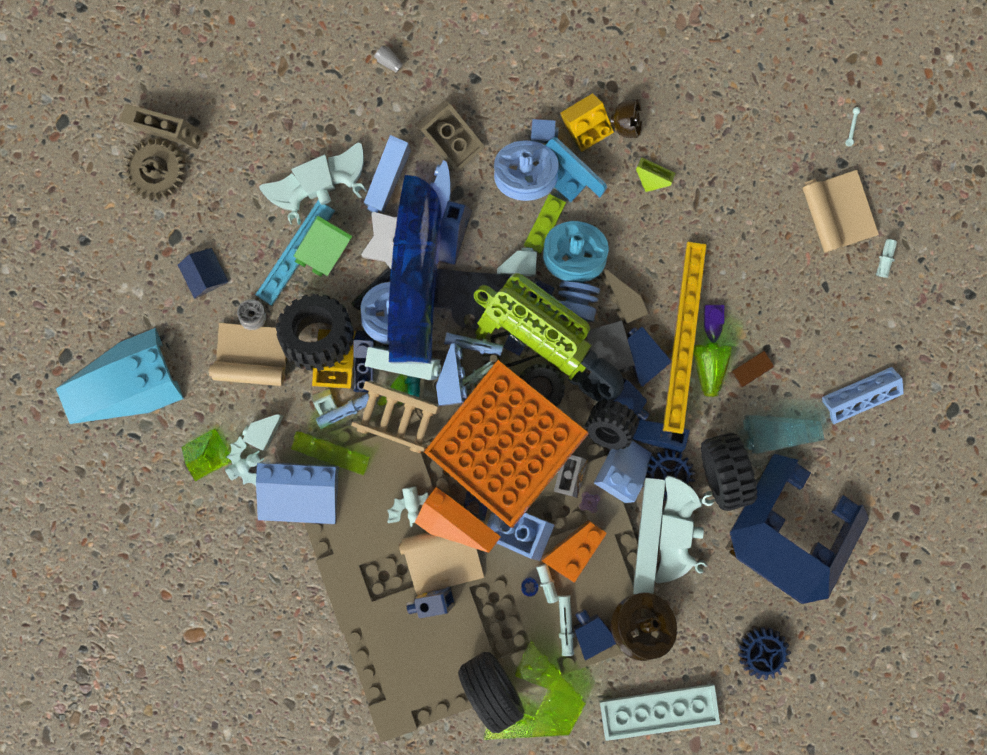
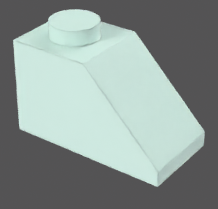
M521 248V251H516L497 268V274L513 275L514 273H520L524 276L535 277L537 252H534L532 248Z
M277 414L247 425L242 434L244 435L242 441L262 451L267 450L284 416Z

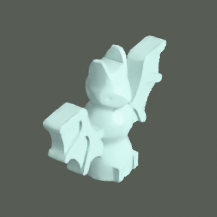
M239 436L236 442L230 444L231 453L227 458L232 461V465L226 467L225 472L230 480L240 476L243 479V484L252 483L256 486V473L249 472V469L265 459L259 458L257 455L260 452L259 450L248 455L246 459H241V453L247 447V444L242 441V436Z
M417 486L402 489L403 499L394 498V505L387 510L389 513L387 523L399 522L401 512L406 508L408 510L410 526H413L412 523L416 521L420 512L418 510L419 506L423 505L429 497L427 492L423 495H417Z

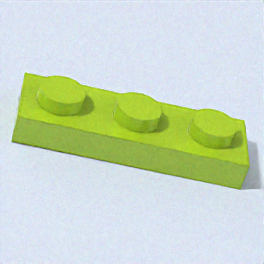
M551 194L548 195L524 243L525 247L532 248L533 251L541 254L546 236L554 228L566 204L565 201Z

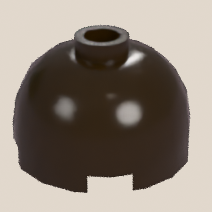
M639 99L625 100L619 103L614 114H611V125L615 126L616 132L624 138H638V136H641L642 121H640L639 111H642Z

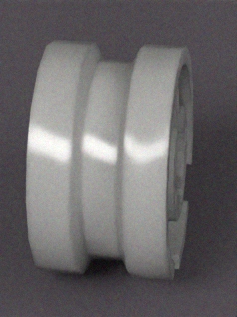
M253 299L246 300L239 305L237 315L245 329L256 330L265 324L266 313L259 301Z

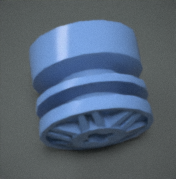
M561 281L560 287L568 291L558 292L560 296L566 298V301L559 302L586 322H594L596 309L588 305L589 302H598V298L590 295H599L600 289L585 282Z

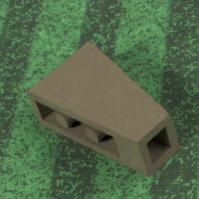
M125 104L120 122L124 125L193 149H198L203 131L183 119Z

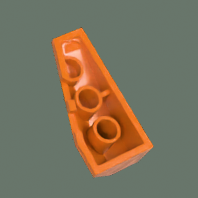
M437 487L424 502L415 521L418 526L431 535L455 541L490 553L501 538L500 535Z

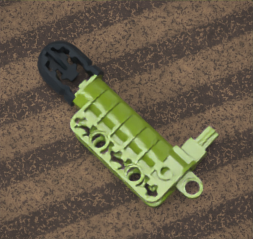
M520 273L511 275L498 293L487 285H482L475 291V301L486 309L477 323L479 325L475 332L477 339H485L488 333L491 334L495 328L500 329L502 326L567 374L570 383L578 385L582 392L595 401L615 400L621 394L624 387L621 373L603 358H598L595 352L589 350L591 345L584 340L590 331L589 324ZM528 291L535 293L537 298L530 297ZM480 292H485L488 299L482 298ZM560 315H565L569 321H563ZM586 368L591 371L589 375L584 371Z

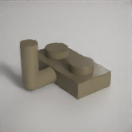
M463 348L465 377L472 374L474 369L477 370L482 367V363H488L489 361L492 363L497 362L496 355H482L479 351Z

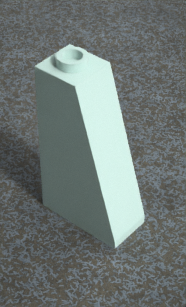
M385 346L368 347L366 367L427 380H435L441 373L439 359Z

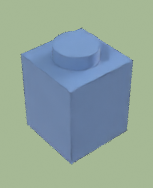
M532 119L531 141L547 144L551 138H558L559 127H555V121Z

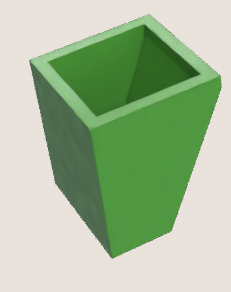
M315 216L293 254V257L296 258L294 262L303 267L306 264L313 267L312 272L320 277L323 274L328 276L352 236L321 217Z

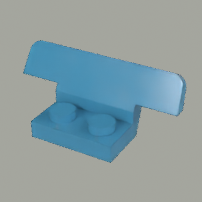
M551 138L546 146L558 158V180L554 188L570 203L586 186L600 198L607 189L606 183L558 138Z

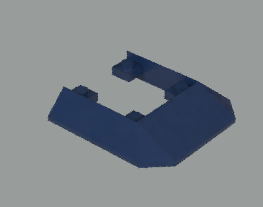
M773 454L757 482L756 501L751 505L743 507L730 530L736 558L801 604L829 599L869 520L863 504L857 505L846 496H839L831 512L845 522L831 549L829 550L817 542L813 545L810 553H807L779 533L786 519L774 512L772 508L786 482L800 490L804 487L811 472L799 465L797 459Z

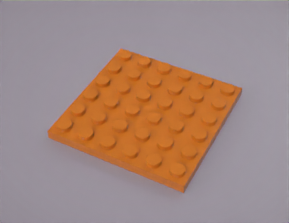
M497 360L426 448L424 453L509 527L513 528L589 433Z

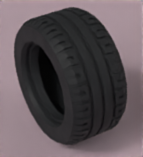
M482 652L461 665L458 676L463 690L480 720L492 733H500L523 718L525 711L519 695L505 670L493 654Z

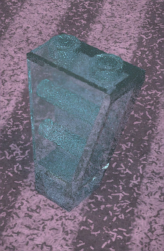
M745 415V420H743L744 430L748 431L749 439H747L748 449L752 450V453L755 454L825 440L821 421Z

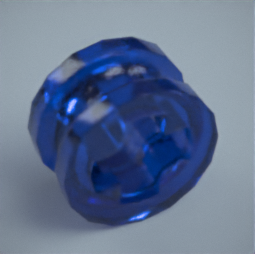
M533 578L524 579L521 583L522 593L528 597L534 596L538 592L537 581ZM534 583V590L527 592L525 584Z

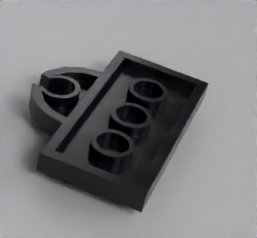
M436 269L432 307L451 309L454 321L464 329L466 327L464 322L465 316L473 315L475 322L472 324V330L479 327L477 323L486 309L475 301V291L480 286L487 285L498 293L511 275ZM481 291V297L488 299L487 294Z

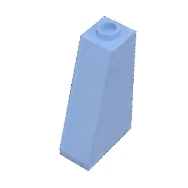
M392 135L388 139L364 204L368 206L367 210L378 213L379 211L384 213L411 153L407 142Z

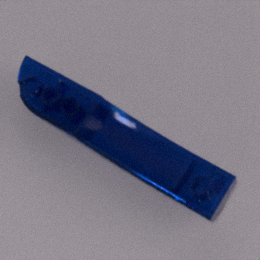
M412 175L404 176L393 245L387 333L389 363L431 364L433 312L439 252L441 251L442 207L438 194L433 187L425 180Z

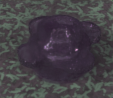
M583 492L582 500L579 504L580 510H589L591 513H596L600 496Z

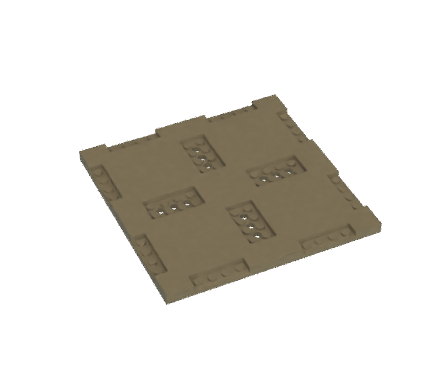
M542 356L509 368L517 376H520L526 368L535 364H546L558 370L564 379L565 395L557 408L583 429H586L585 424L590 415L589 408L583 392L579 389L578 385H573L568 381L569 376ZM536 377L530 382L529 385L545 398L549 397L552 385L548 379ZM459 405L442 406L440 413L433 414L430 417L422 444L428 446L455 414L454 410L460 408ZM404 406L393 409L386 431L397 434L400 426L398 419L403 416ZM383 413L371 417L369 425L379 428ZM418 420L407 427L404 437L415 441L421 421ZM351 425L277 451L281 463L339 466L336 524H304L341 632L345 636L369 704L368 708L381 743L413 732L418 727L473 708L463 690L458 671L462 664L482 652H490L494 655L510 678L517 693L562 678L564 674L623 653L615 644L585 661L574 630V626L580 623L575 614L582 609H586L590 617L598 614L612 632L611 619L616 606L623 599L635 595L633 594L638 544L624 503L594 484L607 456L604 453L603 447L595 443L588 435L572 454L587 460L578 498L554 492L557 473L526 511V513L540 519L543 512L547 511L552 515L549 523L554 524L543 555L552 550L558 543L566 539L588 520L607 533L575 582L548 566L552 580H555L554 586L557 596H571L572 632L575 634L573 638V656H562L561 638H559V633H561L559 599L554 603H548L543 586H540L541 580L536 567L545 563L541 560L530 559L497 543L490 553L477 549L484 578L451 586L455 606L449 613L419 618L417 613L408 614L406 604L414 601L418 595H416L409 568L405 574H400L397 571L399 564H405L408 567L405 554L401 555L399 543H402V538L426 533L427 531L415 522L412 523V527L410 526L408 510L406 508L402 510L399 522L387 523L389 518L387 510L394 505V498L403 499L402 489L417 486V495H423L427 492L429 496L437 487L485 525H487L492 513L488 507L452 476L444 475L443 468L423 451L421 453L413 452L409 446L370 432L367 434L358 432L357 428ZM458 484L461 489L460 492L452 494L449 490L450 485ZM562 505H567L570 509L569 513L565 516L559 513V508ZM380 571H388L390 574L389 579L382 580L379 577ZM491 592L498 593V601H490L488 598ZM641 609V617H646L645 609ZM503 610L506 613V617L502 620L496 619V611ZM505 628L511 629V637H503L501 634L502 630ZM654 631L651 635L657 638L658 633Z

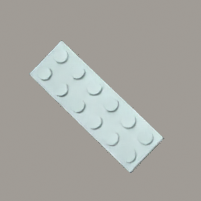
M714 684L599 700L606 741L720 724Z

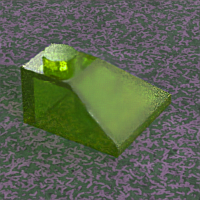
M216 428L181 447L185 465L195 482L232 463L227 458L230 453Z

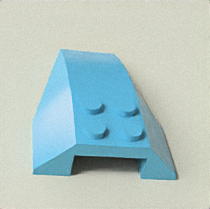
M156 328L119 342L56 388L70 424L150 413L184 399L178 382L172 380L160 350L163 344Z

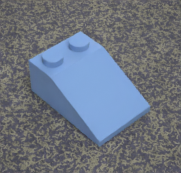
M634 441L625 449H611L594 484L624 503L635 502L645 480L647 464L651 453Z
M492 512L487 526L501 536L497 544L530 559L540 561L554 524L525 512L515 526L511 528Z

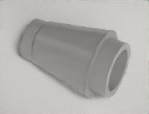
M382 45L374 56L378 63L396 73L403 65L389 46Z

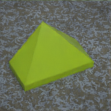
M641 157L636 168L645 192L671 186L676 174Z

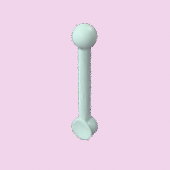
M859 107L853 109L854 115L849 138L845 141L848 147L854 144L852 138L857 115L860 113Z

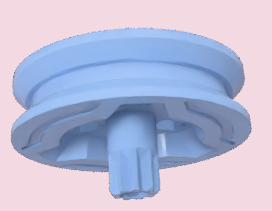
M527 140L513 142L502 148L496 155L494 161L495 183L502 193L516 200L530 201L542 198L549 194L556 186L558 180V159L555 153L542 143ZM533 162H539L537 166L533 165ZM518 166L517 170L511 169L510 167Z
M400 282L379 284L370 289L362 300L361 322L363 328L371 338L380 343L388 345L407 343L417 337L424 327L425 302L420 293L407 284ZM384 312V316H376V313ZM401 318H402V319L404 320V322H405V324H403V325H400V319H401Z

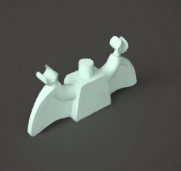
M356 143L343 154L328 157V159L325 155L291 169L293 174L291 173L285 179L262 184L259 188L273 204L282 209L291 210L288 214V220L291 225L294 218H297V223L300 225L301 219L297 211L299 210L300 202L307 196L310 199L318 197L321 205L331 202L328 192L335 189L334 184L344 183L349 188L352 187L353 192L359 198H362L358 193L359 190L363 189L367 192L361 183H356L361 175L364 164L362 144Z
M672 476L665 477L667 501L664 509H662L658 544L661 561L655 575L656 583L675 580L686 574L693 566L698 573H703L704 570L698 567L699 564L707 567L706 561L699 560L697 562L694 557L689 555L688 548H691L692 538L703 539L704 534L703 527L693 526L692 512L696 508L702 507L701 504L711 506L715 499L708 500L706 497L712 496L713 492L707 491L703 498L699 499L691 486Z

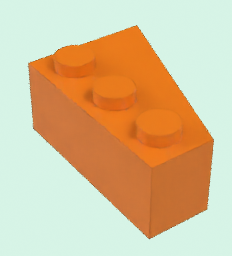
M588 520L566 539L558 543L552 550L541 557V561L575 582L607 533Z

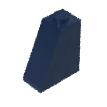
M634 327L627 333L629 336L627 340L634 361L633 370L637 384L643 387L667 367L671 360L643 327L639 329Z

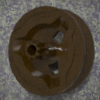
M638 593L623 599L616 606L611 619V630L616 645L626 656L638 661H648L660 658L671 650L677 636V622L671 607L661 597L652 593ZM641 609H645L646 617H641ZM656 631L658 633L657 638L652 636L651 633Z

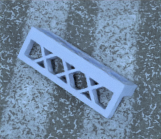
M890 367L823 396V403L830 411L831 422L836 424L903 395L902 377L893 367ZM897 386V390L889 393L891 388ZM879 394L876 399L871 400L875 395ZM862 402L858 407L853 408L856 403ZM844 409L842 414L836 416V412Z

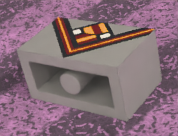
M571 455L558 472L554 492L578 498L587 460Z

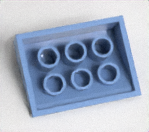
M275 462L257 463L256 494L258 520L336 524L339 466Z

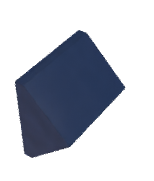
M213 248L191 253L178 264L194 299L229 283Z

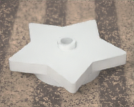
M415 208L397 217L372 212L374 236L361 255L363 258L386 262L398 279L401 280L413 259L434 252V248L419 233L418 210ZM396 238H400V242L398 244L393 243V240Z

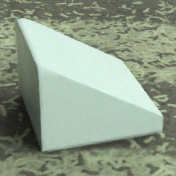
M330 389L312 396L313 403L320 416L338 408Z

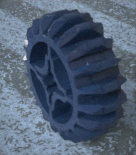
M664 450V456L657 452L658 459L654 456L650 457L653 463L648 462L647 464L650 469L646 472L649 474V476H645L646 478H654L656 468L661 472L659 479L665 480L667 476L665 471L670 473L673 471L671 476L677 478L682 468L684 472L683 481L687 484L689 481L695 482V479L690 478V475H694L695 471H689L693 464L689 463L686 465L689 458L685 457L682 459L683 453H678L676 456V451L672 450L669 455L668 450ZM666 460H675L678 462L675 466L673 465L671 468H666L662 464V462ZM664 491L663 501H667V491Z
M761 627L759 632L756 628H753L754 634L752 635L750 632H747L746 634L749 638L745 639L742 637L741 640L744 642V645H738L743 650L738 652V656L742 657L739 662L744 664L743 669L745 671L749 670L748 674L750 676L755 675L757 679L763 676L764 680H768L770 675L775 679L776 672L782 675L780 669H787L784 662H790V659L786 657L791 654V651L787 650L789 644L784 642L786 638L783 635L780 636V632L777 630L773 632V629L769 627L766 631L764 627ZM762 639H771L775 641L777 645L767 646L765 645ZM756 643V649L750 654L751 648ZM763 648L767 651L765 658L761 655L763 654L762 651H764ZM778 654L776 660L772 663L773 657ZM763 661L766 667L754 666L752 662Z

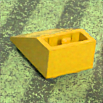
M319 329L317 341L325 338L331 330ZM354 341L353 345L349 346L350 351L348 355L344 354V359L340 363L337 361L334 363L335 366L331 368L326 366L324 370L319 371L317 368H313L312 386L354 389Z

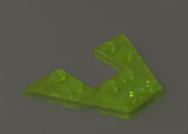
M531 640L515 671V676L544 687L548 691L535 717L524 714L520 721L500 733H492L487 728L483 735L484 740L570 735L586 704L585 699L575 691L571 683L566 681L562 673L554 664L550 663L547 656L543 655Z

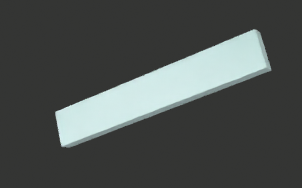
M645 477L633 594H653L665 487L664 479Z

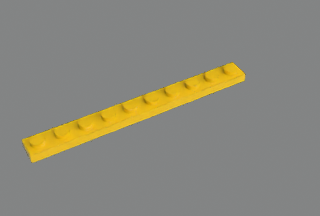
M686 243L663 431L680 434L684 432L706 244Z

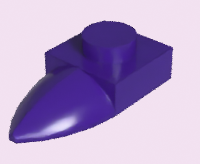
M704 305V329L708 339L712 344H715L721 335L724 324V305Z

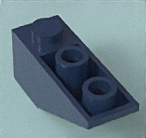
M447 201L442 218L437 260L456 265L472 210L467 206Z
M357 330L354 337V392L368 393L369 391L363 389L365 381H374V368L366 367L365 362L368 347H375L376 340L371 338L366 331Z
M639 420L633 440L682 453L686 448L690 430L684 429L682 434L663 431V423Z

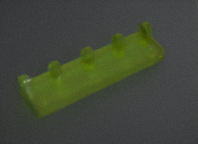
M296 431L291 447L292 450L360 475H365L371 459L370 456L310 434Z

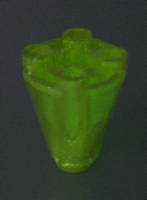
M709 342L706 346L694 345L693 358L704 396H719L732 355V346L722 345L719 347L718 343Z

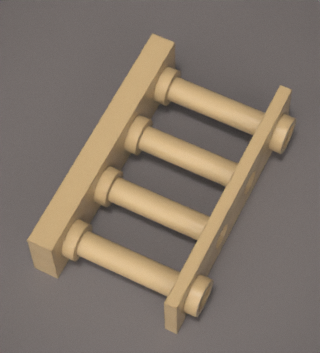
M365 381L363 389L368 390V394H370L362 420L352 422L351 426L356 427L358 432L365 434L370 432L409 446L413 452H424L428 445L422 444L430 417L433 414L440 413L442 406L374 381ZM382 395L386 397L387 404L380 426L377 428L369 425L376 399ZM399 401L405 403V410L398 432L394 434L386 430L394 405ZM415 408L422 409L423 417L414 441L404 436L412 411Z

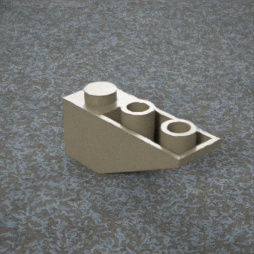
M607 269L602 272V282L605 287L608 286L610 289L609 297L612 304L616 303L619 309L616 312L620 321H624L627 324L648 314L639 294Z

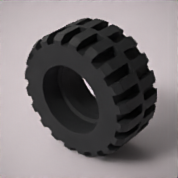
M312 294L309 297L307 295L301 296L302 299L293 300L290 306L287 305L283 309L284 314L281 313L278 317L279 322L276 324V335L284 355L291 363H295L296 367L302 369L305 366L306 370L313 371V368H317L318 371L324 370L326 366L331 368L335 366V362L338 361L340 363L344 359V354L348 355L350 351L349 346L353 345L354 330L349 314L343 304H340L335 298L330 299L328 295H322V297L319 294ZM326 323L332 326L330 333L319 341L305 342L299 339L303 329L311 324Z
M729 432L705 439L701 443V458L709 487L719 508L724 511H730L753 504L757 499V484L751 461L740 437L735 433Z

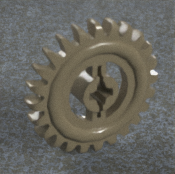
M148 138V145L140 141L141 148L133 145L136 152L128 150L132 157H124L129 164L122 165L123 168L128 170L123 172L122 175L129 177L124 182L131 184L128 189L135 190L134 195L138 196L141 194L142 199H146L148 196L149 201H153L154 197H156V200L160 201L161 195L167 199L168 193L175 194L174 188L180 189L177 183L184 182L180 176L186 174L184 171H181L186 165L180 163L183 161V157H177L179 150H174L173 144L167 147V141L163 140L161 144L157 138L153 144L152 140ZM160 157L164 159L167 163L168 171H165L160 163L149 158ZM147 167H149V168H156V169L159 170L160 172H158V171H156V170H155V171H153V170L150 171V169H148ZM141 169L152 179L157 180L161 177L165 179L155 184L148 183L142 177Z

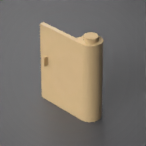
M857 170L822 182H817L816 179L805 182L806 186L803 187V191L824 253L879 235Z
M219 323L217 359L209 367V376H212V379L216 381L283 386L286 356L277 339L276 328L261 327L256 330H248L240 324Z
M428 532L402 538V543H399L401 555L405 554L416 595L484 578L477 549L431 535Z

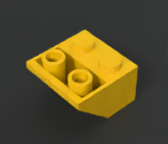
M593 93L560 113L568 132L581 152L614 133L603 103Z

